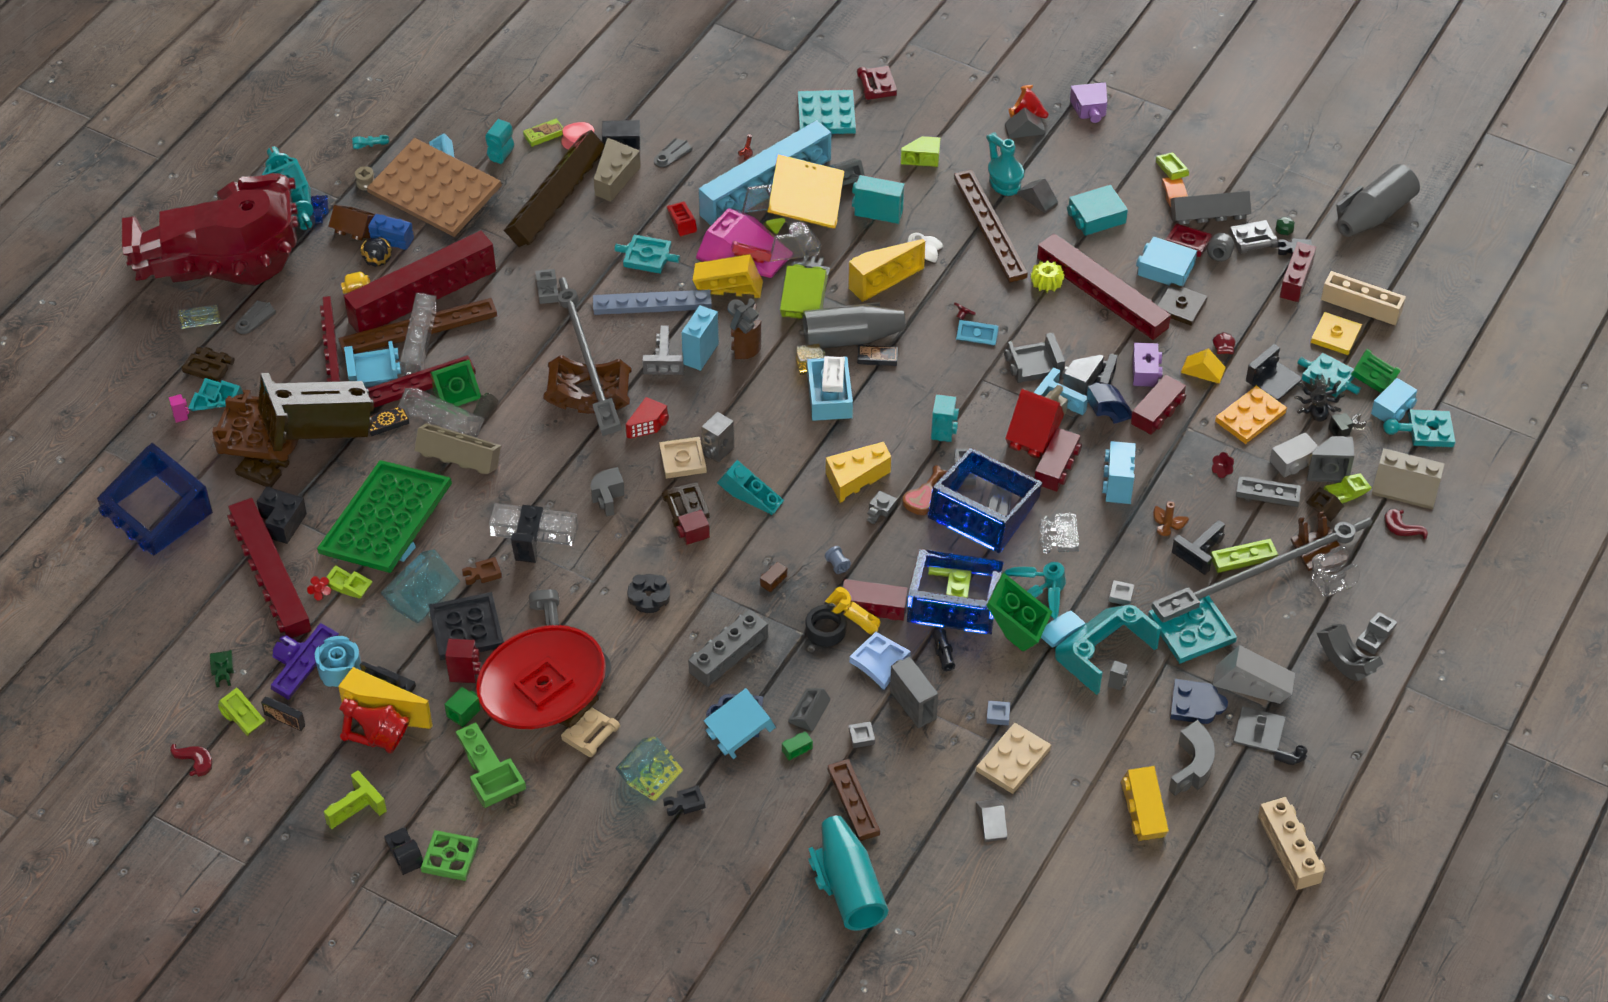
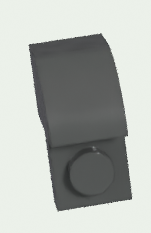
M618 467L601 471L591 481L592 503L598 502L600 510L604 509L606 517L614 515L612 498L624 496V482Z

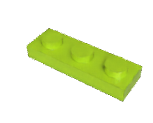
M1266 539L1212 551L1210 556L1217 573L1264 563L1278 557V553L1272 540Z

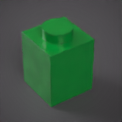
M463 687L444 704L446 717L461 727H464L480 711L477 694Z

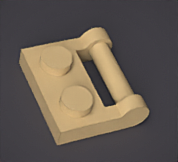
M591 707L574 726L568 727L561 737L564 742L583 754L593 757L597 753L596 749L612 732H616L620 728V724L616 719L609 718ZM602 726L605 727L591 743H587Z

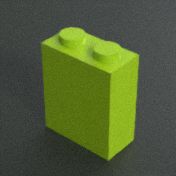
M798 264L787 266L780 306L782 317L803 319V311L823 309L828 278L826 270L821 267L804 268V266Z

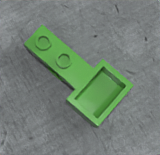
M476 722L456 731V736L466 751L472 768L478 772L470 776V782L475 795L484 808L526 790L525 781L511 758L502 762L498 760Z

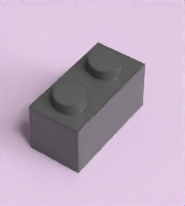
M1114 660L1110 670L1108 687L1121 691L1122 687L1126 686L1129 673L1127 670L1128 664Z

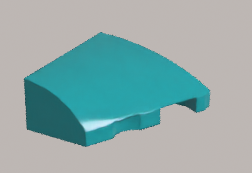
M205 378L199 392H195L188 409L190 411L226 407L225 400L227 397L233 398L243 394V390L236 384L222 380L220 383Z

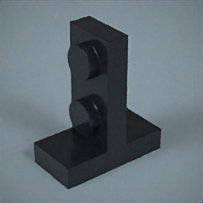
M522 505L516 533L512 532L511 536L515 561L536 563L538 556L536 545L544 514L543 507Z
M1217 520L1193 543L1178 535L1173 540L1172 553L1206 575L1210 571L1212 557L1208 553L1215 544H1219L1223 540L1225 524Z

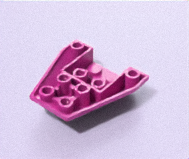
M728 208L706 231L696 259L706 262L737 257L734 255L735 252L731 250L732 242L736 241L771 252L770 262L764 261V263L754 261L760 276L772 278L793 255V252L756 218L740 210Z

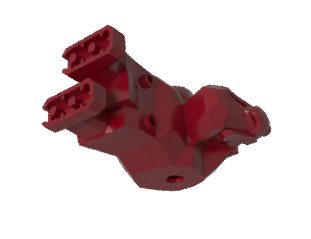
M278 173L241 177L238 183L232 181L217 192L218 200L160 211L159 226L145 232L136 217L122 218L123 255L127 256V266L132 265V270L136 271L135 280H146L151 275H155V279L170 277L173 283L210 277L242 285L256 286L281 272L297 241L296 227H298V219L295 215L298 212L296 203H293L291 198V189H296L294 177L288 178Z

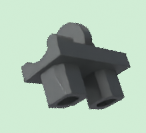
M752 298L748 300L747 305H744L740 300L729 302L727 309L734 316L730 325L733 330L739 327L746 334L754 328V321L758 318L759 313L753 308L755 301Z

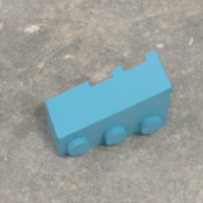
M1111 441L1110 450L1106 449L1105 462H1108V465L1104 466L1103 477H1107V481H1103L1102 493H1106V502L1131 504L1135 469V443Z

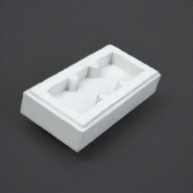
M824 356L822 391L843 392L845 357Z

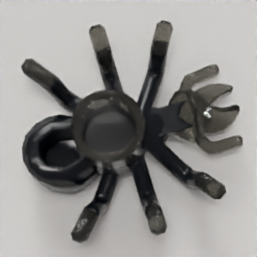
M1317 375L1314 385L1311 378L1310 386L1315 389L1313 392L1308 391L1306 386L1299 382L1298 386L1311 398L1305 400L1301 396L1295 395L1294 399L1300 400L1303 404L1311 402L1312 404L1308 409L1302 408L1297 410V413L1304 412L1309 414L1311 411L1313 419L1322 422L1329 416L1328 409L1333 413L1336 411L1341 412V408L1336 406L1333 408L1328 401L1337 403L1340 398L1345 397V394H1339L1336 398L1327 397L1336 393L1341 381L1338 380L1334 384L1333 389L1325 392V390L1330 387V377L1326 384L1325 377L1321 375L1319 380Z

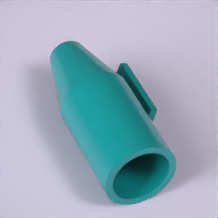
M841 816L828 817L821 824L823 847L816 851L813 847L808 848L811 855L808 858L813 871L816 870L818 875L815 877L816 883L820 890L824 889L829 896L834 895L844 926L847 929L857 931L874 927L887 917L889 910L868 852Z

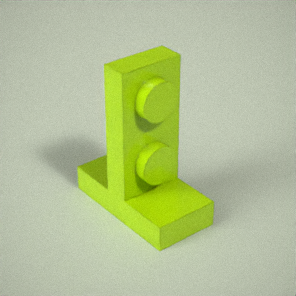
M359 770L351 774L355 791L349 792L346 797L337 803L331 804L324 810L326 824L331 829L368 805L379 816L387 812L384 798Z

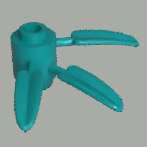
M1050 562L1045 565L1043 572H1037L1035 567H1014L1005 570L1004 573L1007 576L1030 578L1044 576V584L1040 587L1034 585L1027 592L1036 598L1047 587L1049 609L1052 611L1051 617L1053 619L1058 617L1060 591L1066 585L1065 570L1061 563Z

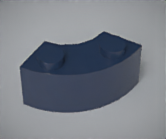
M1100 383L1088 386L1087 401L1096 416H1109L1113 424L1132 418L1130 407L1116 387Z

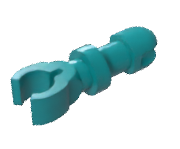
M389 136L353 137V149H361L367 145L369 147H373L376 144L386 145L389 143Z

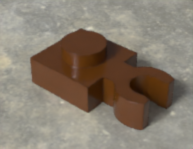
M496 557L476 562V568L466 567L462 569L463 577L470 575L465 578L466 585L474 584L479 579L481 583H486L502 578Z

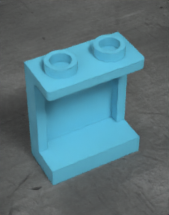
M392 341L388 342L389 349L357 354L353 353L352 346L344 347L349 381H363L365 388L397 379L398 375L401 374L400 362L396 363L395 361L399 360L398 348H393Z
M746 688L704 720L708 726L705 731L712 740L717 738L720 742L717 746L725 756L729 753L733 759L737 757L734 753L735 750L764 728L769 733L776 728L771 718Z

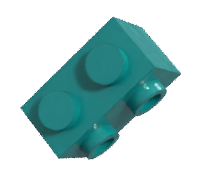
M936 394L932 415V440L951 442L953 434H957L958 422L955 421L958 420L959 409L956 408V397Z

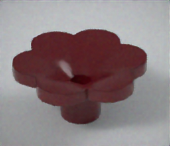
M954 302V305L959 309L956 317L963 320L966 314L976 315L975 312Z
M1221 452L1213 457L1212 472L1217 473L1219 478H1225L1226 475L1233 473L1234 459L1229 457L1228 453Z

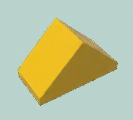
M1208 348L1187 356L1181 373L1220 384L1226 367Z

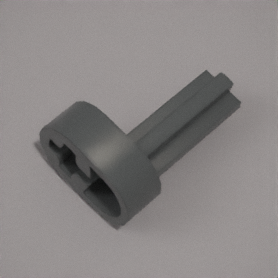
M553 589L531 592L529 594L530 607L535 610L544 609L546 626L559 625L557 606L560 603L559 593Z

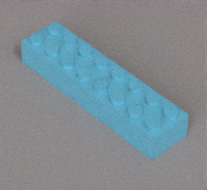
M816 120L732 168L730 171L704 184L699 188L700 216L712 226L728 208L743 212L770 196L778 154L819 165L830 161L831 132Z

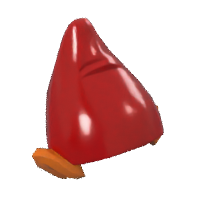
M1033 85L1020 87L1022 90L1020 97L1013 108H1008L1010 117L1012 118L1023 108H1026L1039 118H1048V112L1038 96L1031 90Z

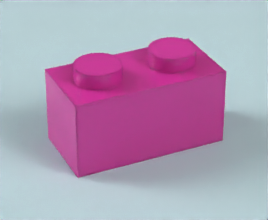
M181 394L169 397L175 422L188 420L187 414H189L188 407H185L187 406L186 399H183Z

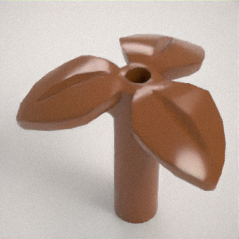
M1172 501L1167 502L1165 511L1158 506L1154 508L1153 516L1155 521L1163 524L1157 527L1156 531L1159 535L1168 536L1171 534L1170 527L1179 530L1188 523V517L1177 516L1173 518L1175 503Z

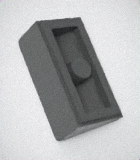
M806 688L788 722L808 731H813L830 702V697L825 689Z

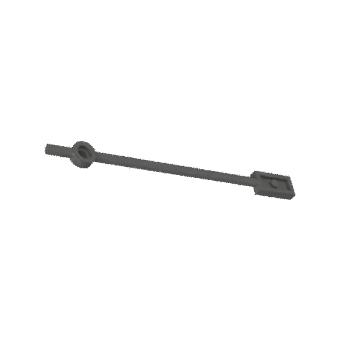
M562 277L559 279L562 291L558 295V300L562 307L568 308L598 400L597 403L592 405L603 436L622 430L612 398H605L575 307L579 301L577 292L574 289H569L566 278Z
M1366 518L1355 524L1339 522L1335 525L1333 533L1194 593L1189 587L1152 602L1151 608L1164 623L1199 608V599L1334 541L1350 543L1354 539L1355 532L1373 524L1372 520Z

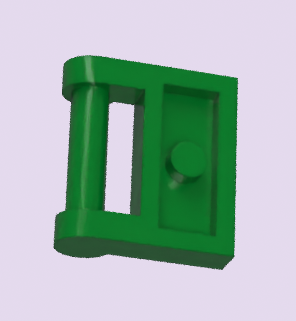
M1366 349L1350 375L1382 393L1397 378L1401 369L1398 367L1394 368L1373 355L1371 350Z

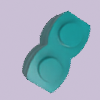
M498 119L485 136L488 145V158L499 164H502L514 149V141L511 137L513 128L509 122Z

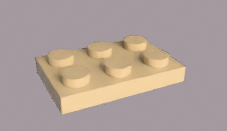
M1014 723L977 765L976 772L1014 794L1051 750V744Z

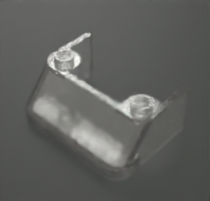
M772 184L748 187L742 209L743 213L768 210ZM783 216L789 227L790 234L774 236L770 262L803 258L805 254L809 255V257L818 255L822 244L811 224Z

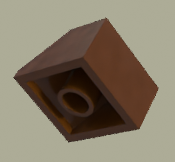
M334 205L328 227L335 229L334 232L337 234L346 235V233L352 234L351 238L362 241L363 238H370L368 226L375 214L352 206Z

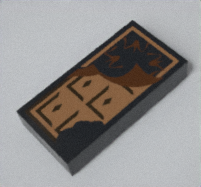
M858 345L857 364L897 366L898 347Z
M266 696L261 701L264 715L299 731H302L306 726L301 711Z

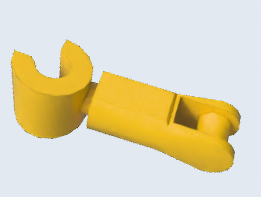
M837 587L825 600L827 603L836 605L832 612L839 614L844 610L843 615L859 625L868 634L873 635L875 632H878V627L881 624L880 619L868 613L855 602H851V596L845 588Z

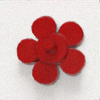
M314 576L311 578L310 582L312 585L307 587V592L310 595L314 594L315 600H322L323 594L327 596L331 594L332 590L327 586L330 580L327 577L319 579V577Z

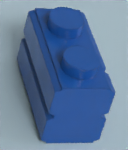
M375 214L368 226L370 239L381 237L386 239L392 247L407 250L414 238L412 223L401 219Z

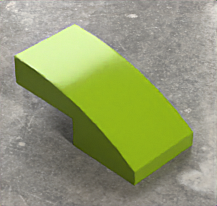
M1359 473L1345 476L1341 483L1326 485L1323 489L1334 494L1343 504L1364 495L1372 487L1362 474Z
M336 565L327 575V578L330 580V583L327 585L328 587L355 598H362L373 582L355 571L350 574Z

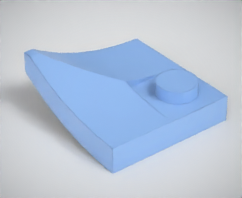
M875 632L850 656L849 662L865 672L882 689H885L890 682L891 665L898 660L910 657L911 651Z

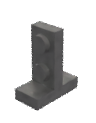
M661 326L660 334L656 335V345L660 346L656 348V354L643 355V374L683 375V355H669V326Z

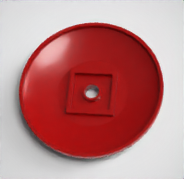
M549 625L529 629L502 643L487 658L478 675L477 696L485 713L501 725L515 729H539L552 726L580 712L596 696L605 677V657L597 641L580 629L563 625ZM542 682H548L545 685H540Z

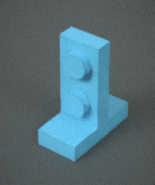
M1053 367L1034 393L1045 397L1057 385H1061L1059 384L1060 370ZM1061 385L1063 391L1060 395L1068 399L1067 408L1083 415L1087 410V396Z

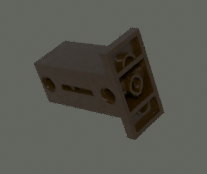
M261 373L258 411L274 451H282L283 443H286V440L368 437V429L372 427L370 412L374 409L373 399H370L369 390L365 388L363 381L275 383V381L271 380L269 373Z

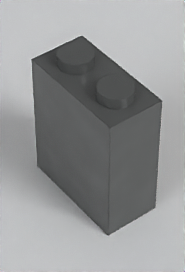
M911 657L896 661L891 665L890 692L917 728L936 720L938 706L937 691Z

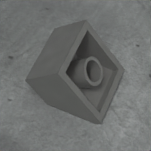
M1332 436L1312 451L1307 481L1342 482L1345 476H1350L1355 457L1353 437Z

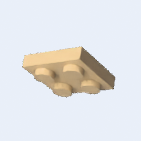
M700 437L659 442L666 479L707 473Z

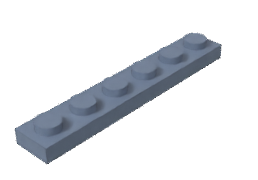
M711 290L593 295L594 315L697 310L699 305L712 309Z

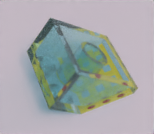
M658 737L643 738L615 768L629 786L653 801H656L683 771Z

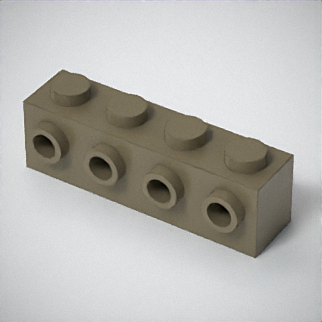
M426 423L418 428L414 451L420 452L425 457L439 458L444 463L452 462L458 464L461 468L476 469L478 473L489 474L498 467L501 445Z

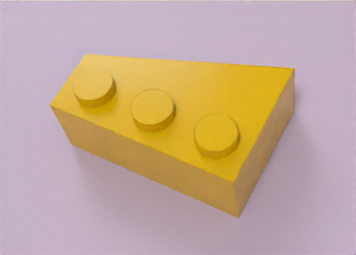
M750 254L695 263L692 279L697 290H711V294L724 295V292L736 293V296L741 297L742 294H752L754 298L761 297L763 280Z
M884 442L826 457V475L839 503L845 501V497L850 494L858 493L860 488L868 483L871 485L891 472V455Z
M1155 766L1127 770L1121 780V785L1128 811L1132 818L1133 834L1137 835L1138 841L1165 837L1169 830Z

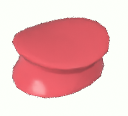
M585 122L568 124L562 130V146L569 150L580 135L590 130L594 132L593 126Z

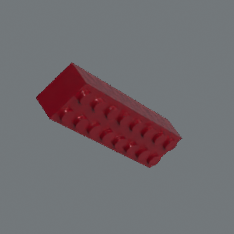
M478 231L345 294L344 300L348 322L357 333L381 327L412 312L413 307L415 311V306L416 310L435 300L496 272L493 243L482 231Z

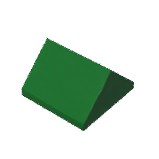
M470 360L431 372L433 391L443 411L482 398Z

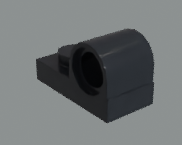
M405 827L384 836V840L402 875L421 868L423 863L421 852L414 839L411 840Z

